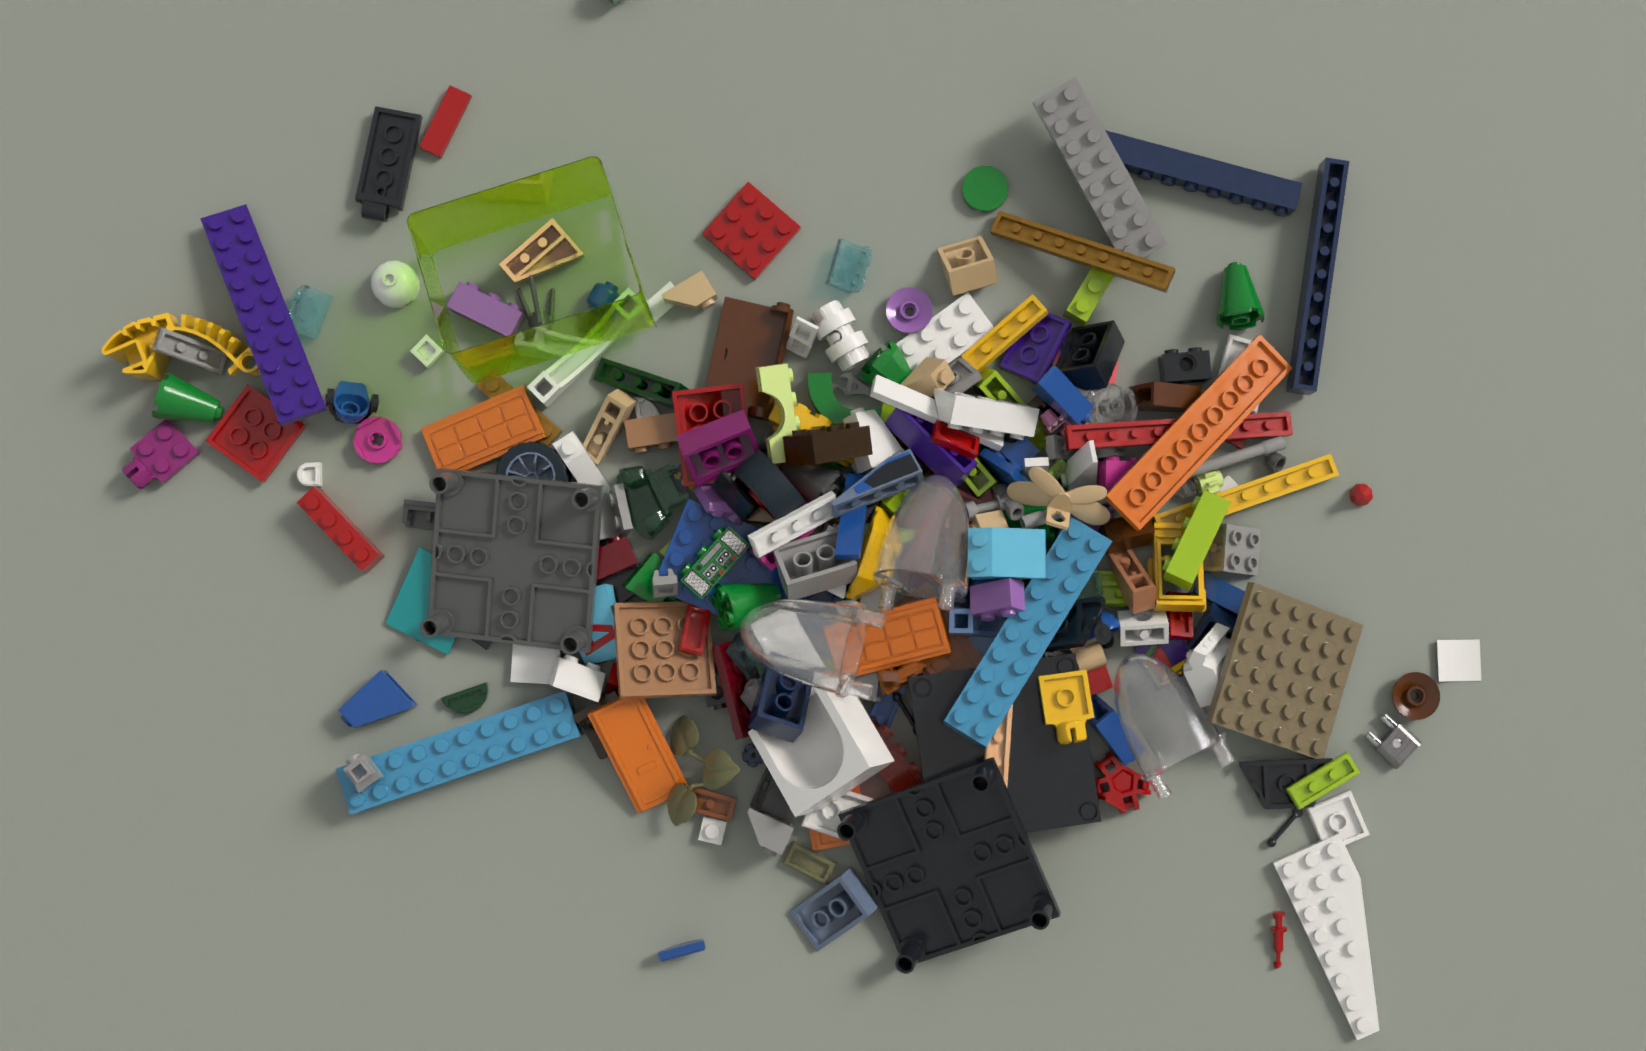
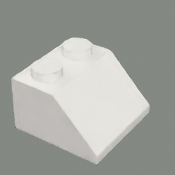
M565 654L564 658L558 656L548 683L556 688L598 702L605 678V673L600 671L601 666L589 662L587 666L578 664V658Z

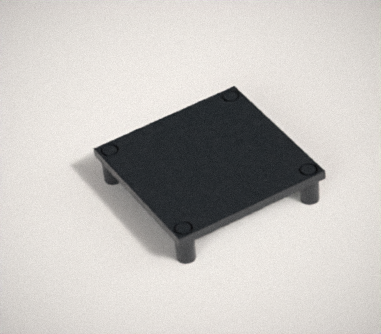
M1075 653L1041 658L1013 703L1007 789L1026 833L1102 822L1086 723V740L1074 743L1072 730H1070L1072 743L1060 744L1055 726L1045 725L1038 676L1078 671ZM976 668L908 677L923 782L984 760V749L943 724Z
M994 757L846 809L838 814L841 823L837 827V834L842 840L850 841L898 950L899 955L895 965L901 973L908 974L912 972L917 963L1030 926L1043 930L1049 925L1051 919L1061 915Z

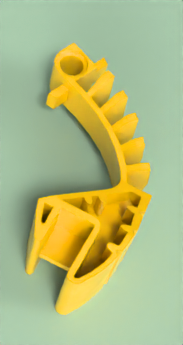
M170 313L153 316V319L148 317L139 319L137 322H131L124 326L123 330L117 331L101 350L102 354L121 363L129 362L130 366L123 368V373L140 381H161L166 373L170 357L155 352L152 348L158 329L162 327L181 335L199 337L214 344L234 362L228 369L229 374L233 377L240 370L251 376L260 375L257 364L254 368L248 369V362L254 359L252 351L234 333L205 319L194 318L192 315L181 314V327L177 318Z

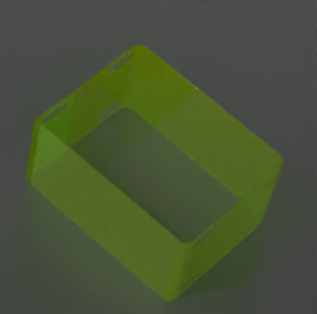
M590 156L414 212L407 218L408 229L443 348L472 383L483 382L651 328L653 323L656 326L617 200L603 164L598 157ZM603 197H612L626 240V248L639 285V292L636 295L460 351L433 260L434 253L437 250Z

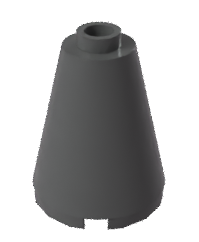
M783 462L779 466V470L795 487L806 503L830 491L834 492L837 498L841 495L838 493L840 487L845 488L846 474L841 471L818 464L786 465V462Z

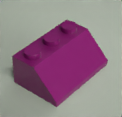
M743 409L676 436L696 486L716 479L723 470L727 473L736 471L746 459L759 451Z

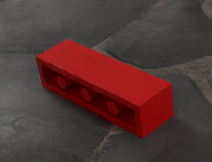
M313 486L296 502L361 571L368 573L385 557L322 489Z

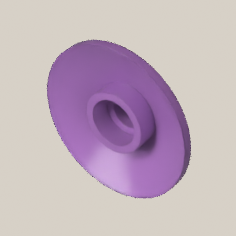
M905 287L897 290L891 295L886 305V316L893 328L903 333L921 331L929 324L933 314L932 302L928 295L914 287ZM908 309H912L914 311V314L912 316H907L905 314V311Z

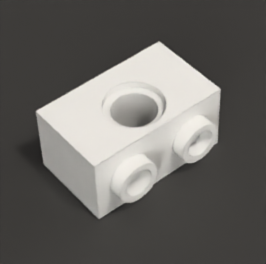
M1150 609L1135 614L1131 610L1117 611V619L1120 624L1117 634L1121 647L1169 643V622L1165 611Z

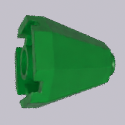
M892 340L886 341L884 345L887 348L885 350L879 348L861 368L864 372H859L857 377L864 383L872 386L873 379L876 375L901 384L911 374L912 370L902 352Z

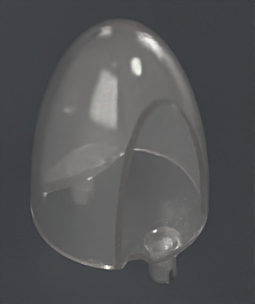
M934 474L921 479L906 493L897 506L882 539L873 572V580L882 588L878 609L892 612L894 610L896 591L903 593L905 596L919 599L936 596L937 601H939L938 608L947 611L954 610L955 600L966 596L969 583V520L958 488L947 477Z
M777 600L762 604L747 613L741 621L740 635L747 649L768 668L803 684L833 692L839 698L853 695L869 700L872 695L873 684L854 681L863 652L867 625L883 628L886 613L868 610L863 603H857L855 606L812 600Z
M1145 654L1129 655L1121 661L1114 681L1115 705L1131 751L1143 773L1141 779L1150 783L1158 801L1172 794L1161 775L1162 771L1208 747L1214 751L1221 767L1235 761L1225 743V737H1227L1225 732L1220 734L1215 724L1206 722L1208 713L1204 707L1200 708L1193 692L1174 670L1160 660Z

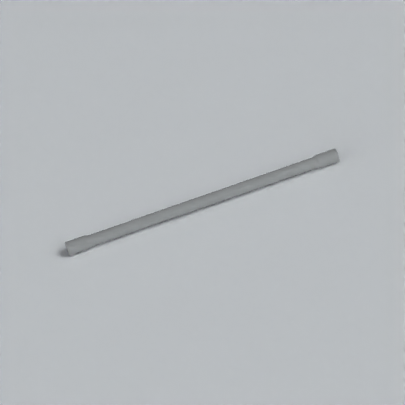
M1278 436L1250 447L1208 459L1191 477L1257 456L1284 450L1286 447L1285 440L1282 436ZM1104 498L1097 501L1102 505L1108 503ZM1046 510L1021 516L1019 521L1022 529H1031L1044 525ZM1059 514L1051 516L1054 520L1061 518Z

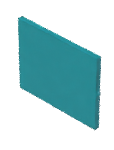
M419 547L385 624L415 638L416 641H421L449 655L457 637L436 635L428 638L420 631L421 622L428 618L432 552Z

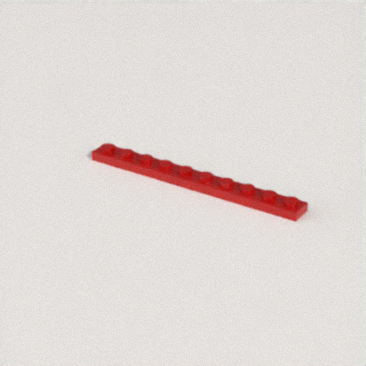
M1290 412L1249 414L1224 441L1293 435ZM1177 419L1066 425L1064 427L1066 451L1079 450L1090 440H1094L1095 449L1153 445Z

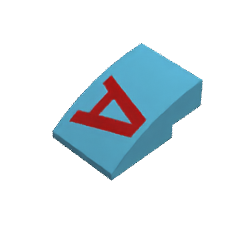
M610 584L596 586L591 652H580L586 666L588 662L597 664L616 659L613 604L616 603L613 585Z

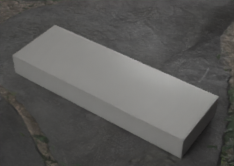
M162 327L158 329L152 348L155 352L218 375H222L228 357L216 347Z

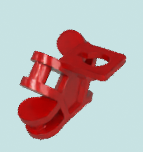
M1108 751L1103 760L1100 762L1097 760L1094 763L1105 776L1095 778L1098 799H1102L1118 808L1120 814H1125L1126 810L1129 809L1139 810L1140 807L1136 794L1151 795L1152 790H1149L1150 781H1153V776L1135 772L1119 763L1113 754ZM1113 764L1116 769L1109 773L1107 768ZM1138 779L1140 780V788H1137ZM1102 783H1108V791L1103 790ZM1130 796L1129 800L1123 801L1124 797Z

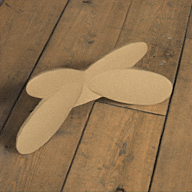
M1032 467L1029 470L1028 474L1033 482L1017 481L1009 484L1007 487L1008 496L1016 502L1030 506H1047L1045 524L1068 530L1070 513L1091 525H1103L1111 517L1109 510L1097 502L1106 497L1107 490L1105 487L1086 485L1065 492L1050 473L1039 467ZM1059 514L1064 521L1057 522L1051 516Z

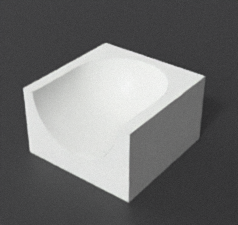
M847 678L820 681L813 686L816 692L809 699L804 729L794 743L753 729L748 732L795 817L822 810L894 762L892 755Z

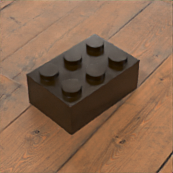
M844 422L830 424L826 428L825 426H815L808 430L797 429L792 430V435L783 436L786 465H817L873 454L870 426H860L859 422L845 423V426Z

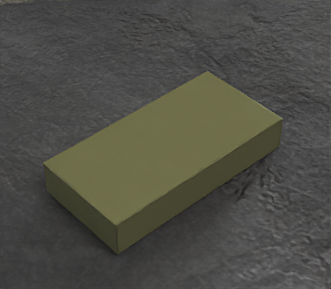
M793 841L783 864L826 885L836 862Z

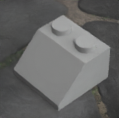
M751 805L747 813L759 845L763 846L762 851L775 857L777 853L782 855L794 829V824L762 812Z

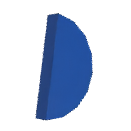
M698 939L669 947L658 952L660 961H666L704 951L706 946L704 939Z

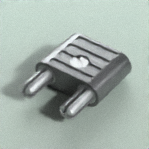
M1385 713L1381 716V720L1391 728L1387 734L1380 740L1372 731H1368L1365 737L1375 746V751L1395 769H1398L1420 746L1421 741L1401 722H1395Z

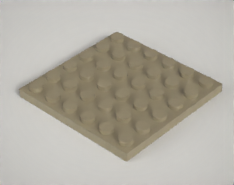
M1248 582L1206 722L1310 758H1324L1363 625L1257 583Z

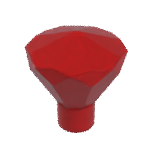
M1355 484L1350 490V500L1357 506L1367 505L1373 499L1372 489L1366 484Z

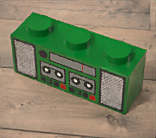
M727 526L725 529L720 527L712 535L714 541L709 547L704 545L695 555L698 559L692 565L687 563L679 572L682 576L679 581L701 600L750 546L730 526Z

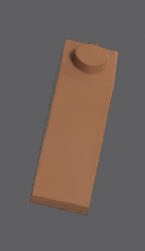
M1132 549L1106 554L1122 597L1131 612L1135 614L1154 609L1156 586Z

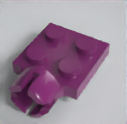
M165 419L130 448L134 457L122 468V471L139 489L145 488L153 480H159L164 485L201 453L170 420Z

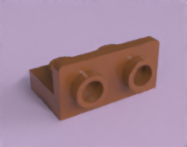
M927 658L877 672L883 695H888L908 684V677H915L917 674L922 673V669L931 664L930 659Z

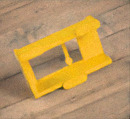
M1154 522L1155 534L1152 540V558L1147 561V574L1156 586L1154 611L1205 612L1206 590L1204 589L1203 563L1196 576V596L1163 595L1161 561L1165 562L1167 556H1170L1165 555L1161 557V545L1173 546L1176 537L1182 538L1185 530L1181 529L1183 523Z

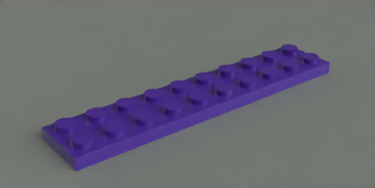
M247 205L200 218L280 427L327 411Z

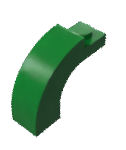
M808 373L809 395L817 413L831 420L832 424L842 423V419L850 416V411L855 409L846 408L836 400L832 391L831 373ZM875 409L880 417V409Z

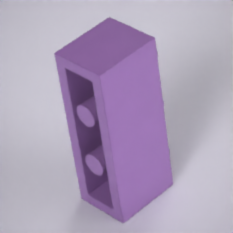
M459 282L446 307L450 311L514 341L526 318L521 312L522 308L511 302L508 305L500 302L501 298L491 292H488L487 295L480 292V287L471 282H467L466 285Z

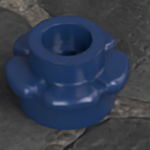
M753 743L745 746V751L742 752V759L744 762H747L748 766L756 767L764 762ZM755 753L756 757H752L751 754Z

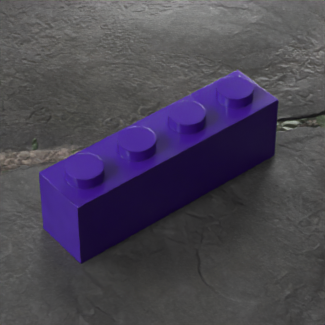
M898 408L894 409L884 423L951 490L965 481L978 464L975 460L931 442L934 423Z

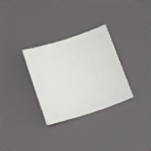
M1480 639L1437 640L1439 682L1482 681Z

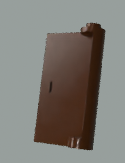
M725 297L705 387L743 383L747 416L769 421L768 418L773 410L775 399L766 393L758 391L755 367L783 364L794 310L790 309L791 305L783 302H777L776 305L769 307Z

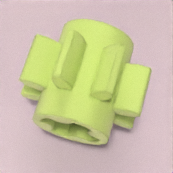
M1218 469L1194 477L1195 487L1199 493L1206 490L1216 494L1220 492L1219 487L1224 484L1222 474Z

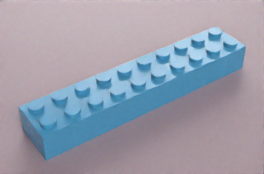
M1070 516L1068 530L1062 529L1046 555V579H1031L1024 590L1025 611L1017 612L1014 617L1007 618L945 718L944 725L985 750L1112 543L1110 539Z
M562 691L371 756V759L382 772L384 778L375 781L368 787V790L362 793H358L355 785L343 769L348 765L336 768L350 815L583 736L581 726L577 724L573 717L576 711L570 693ZM361 764L354 768L361 778L367 774Z

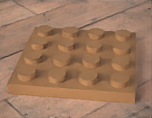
M614 603L613 618L619 699L715 696L717 692L714 657L711 647L710 621L703 655L700 657L678 651L686 608L690 603Z

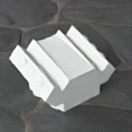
M1219 623L1214 625L1196 648L1186 653L1187 660L1183 665V673L1200 708L1211 705L1231 640L1226 637L1230 628Z

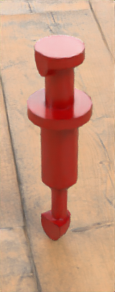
M1273 911L1275 925L1270 927V930L1274 932L1276 961L1273 962V966L1275 969L1280 968L1282 964L1280 956L1283 951V933L1287 932V927L1282 926V917L1285 916L1283 911Z

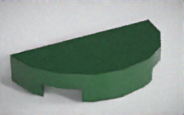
M488 682L444 696L441 699L445 706L460 714L472 713L481 708L485 703L489 692Z

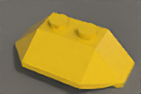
M876 506L861 550V557L857 562L858 573L853 582L850 583L846 598L857 600L883 587L886 581H890L892 577L893 567L891 565L893 559L898 557L901 545L899 544L900 539L886 511L881 507Z

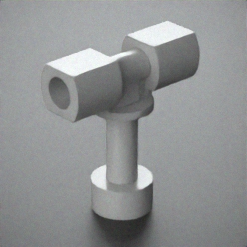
M1003 483L992 487L993 501L978 505L974 501L962 504L963 514L967 522L972 521L975 514L993 510L1004 511L1011 520H1019L1021 516H1024L1023 504L1012 500L1008 496L1007 485Z

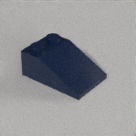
M770 653L752 706L748 728L794 743L804 729L816 668Z

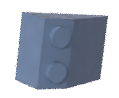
M850 867L789 913L818 952L869 917L878 908V905L853 868Z

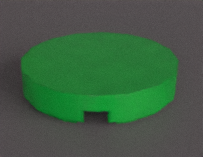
M982 165L973 168L966 175L962 184V195L964 201L971 209L989 213L1003 205L1008 195V183L1000 170L992 166Z

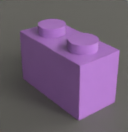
M1005 578L970 586L971 615L981 618V621H994L995 617L998 616L1014 617L1015 613L1025 611L1024 582L1013 578Z

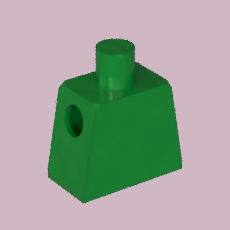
M650 552L622 585L623 588L647 602H663V600L665 602L681 601L673 596L653 597V590L651 588L654 571L659 570L662 560L655 552Z

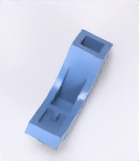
M950 609L949 633L969 637L995 638L1008 617H995L994 621H981V618L971 615V609Z

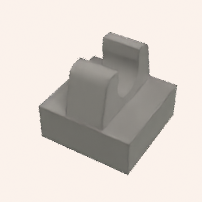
M668 569V576H659V571H654L652 577L653 597L678 595L677 575H674L672 569Z

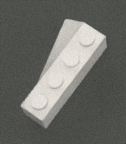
M934 388L933 393L939 420L948 423L947 427L962 430V426H967L969 431L983 433V429L990 430L989 434L996 436L1010 433L1011 438L1024 440V436L1034 437L1040 410L1038 408L1002 400L997 402L994 399L981 396L976 398L964 393H951L943 389Z

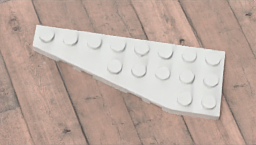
M1337 832L1326 837L1324 840L1317 841L1272 863L1355 1038L1359 1040L1380 1030L1361 878L1340 834Z

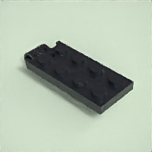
M375 106L355 197L357 203L364 201L361 209L362 218L387 222L390 206L397 207V210L403 211L423 119L421 115ZM384 190V193L379 195L380 191Z

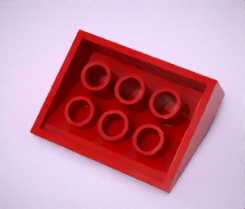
M743 383L672 391L677 435L742 409L748 420ZM679 446L684 487L694 486L696 484ZM716 479L706 482L704 484L714 483Z

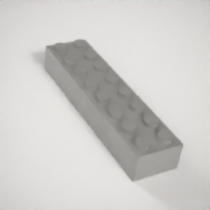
M1074 77L1032 103L1111 247L1144 258L1167 245L1164 236L1077 78Z

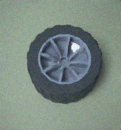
M535 441L522 442L509 448L501 456L495 473L568 482L571 480V473L560 455L546 444L536 443Z

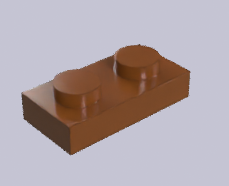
M694 788L692 790L697 796L695 813L731 822L737 800L736 797L702 788Z

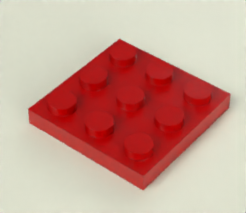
M747 182L705 229L702 235L751 278L756 280L799 232L801 226L751 183Z
M247 384L205 442L265 483L306 428V425L298 420L280 427L270 399Z

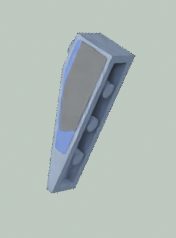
M911 449L894 453L832 501L833 518L921 485L923 471Z

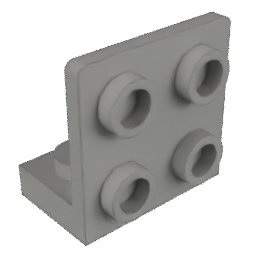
M623 483L615 484L609 492L603 493L600 541L608 540L618 535L627 537L633 529Z
M1221 524L1204 559L1203 571L1257 576L1261 530L1238 525Z

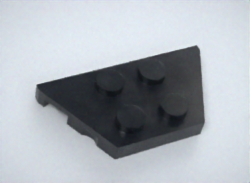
M1097 596L1077 599L1045 652L1084 647L1106 603L1105 598Z
M1333 758L1240 761L1239 766L1263 809L1296 808L1285 788L1333 760ZM1316 800L1304 808L1314 807Z

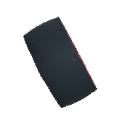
M760 450L746 459L734 472L736 477L749 490L750 496L774 520L786 516L802 507L805 503L803 497L790 481Z

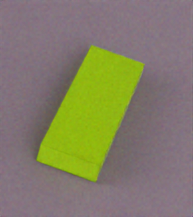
M1344 752L1291 784L1285 790L1296 808L1300 810L1361 772L1350 754Z

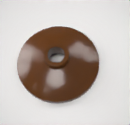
M1407 673L1401 676L1394 684L1392 701L1396 710L1402 716L1412 720L1425 719L1431 716L1439 706V687L1430 676L1424 673ZM1412 691H1414L1417 695L1415 700H1411L1410 693Z

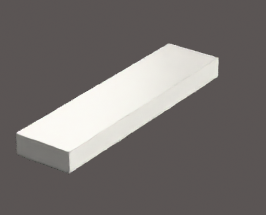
M830 491L747 535L755 556L760 558L832 519L831 502L836 499L835 493Z

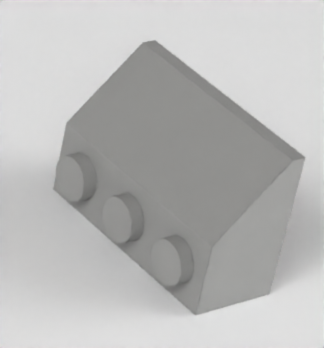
M838 528L788 542L773 550L780 581L789 602L853 582L858 573L856 560L836 559L835 557Z

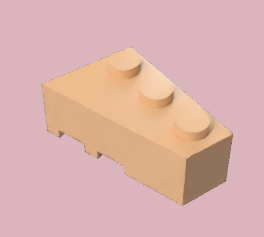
M552 218L499 265L517 285L529 280V275H533V277L539 276L585 256Z

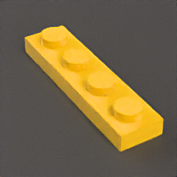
M1032 294L963 353L961 357L980 373L1048 315V310Z

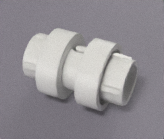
M834 300L812 313V318L816 326L819 327L816 335L818 340H827L830 345L825 352L832 364L838 363L841 370L846 372L869 358V353L865 348L869 342L862 330L854 332L851 325L856 322V319L850 308L843 309L840 302Z

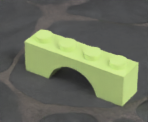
M785 363L755 367L758 391L773 397L781 411V420L777 430L765 439L768 458L774 464L786 462L783 436L792 435V430L800 429L799 417L795 416L794 406H797L796 394L791 392L790 382L794 380L793 371Z

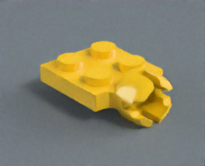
M1087 670L1038 676L1045 725L1055 726L1060 744L1072 743L1070 730H1072L1074 743L1086 740V720L1094 718Z

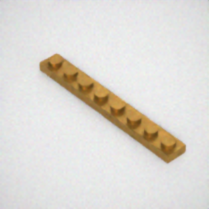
M1002 211L998 212L990 230L991 235L1165 293L1175 274V268Z

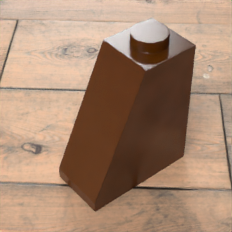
M1153 381L1127 387V411L1184 412L1201 395V386Z

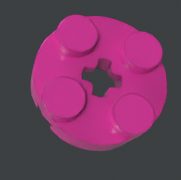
M377 416L370 417L362 421L356 429L357 432L353 440L354 448L361 458L373 464H384L393 460L403 448L402 433L399 427L389 419ZM376 434L384 437L381 446L373 445L372 443L375 440L374 436Z

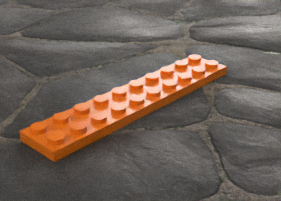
M1260 334L1256 336L1107 492L1104 499L1136 531L1141 530L1288 374L1292 367Z

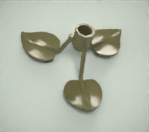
M682 715L677 720L672 729L670 748L676 756L682 757L688 753L693 758L703 762L705 767L702 771L703 782L691 784L688 787L685 783L679 782L669 794L668 813L672 823L677 827L687 822L696 811L697 796L692 791L694 788L705 786L710 790H717L728 784L741 770L728 753L722 749L712 750L706 759L694 753L692 748L696 747L699 742V733L693 720L685 715Z

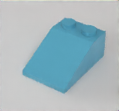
M996 527L968 528V577L972 580H999L1005 578L1046 579V530Z

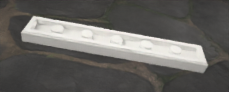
M876 375L873 379L870 397L931 423L939 420L935 399L879 375ZM962 426L963 431L979 437L980 444L1000 451L1003 447L1004 435L989 434L990 430L983 429V433L972 432L968 430L969 427Z

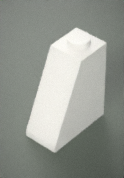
M858 408L850 411L851 415L842 419L844 426L845 423L859 422L860 426H870L873 454L854 458L858 473L870 472L894 453L904 451L875 409L865 411L864 408Z

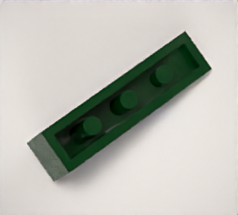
M602 357L593 378L598 382L617 389L619 388L622 391L673 410L672 391L689 390L681 383Z

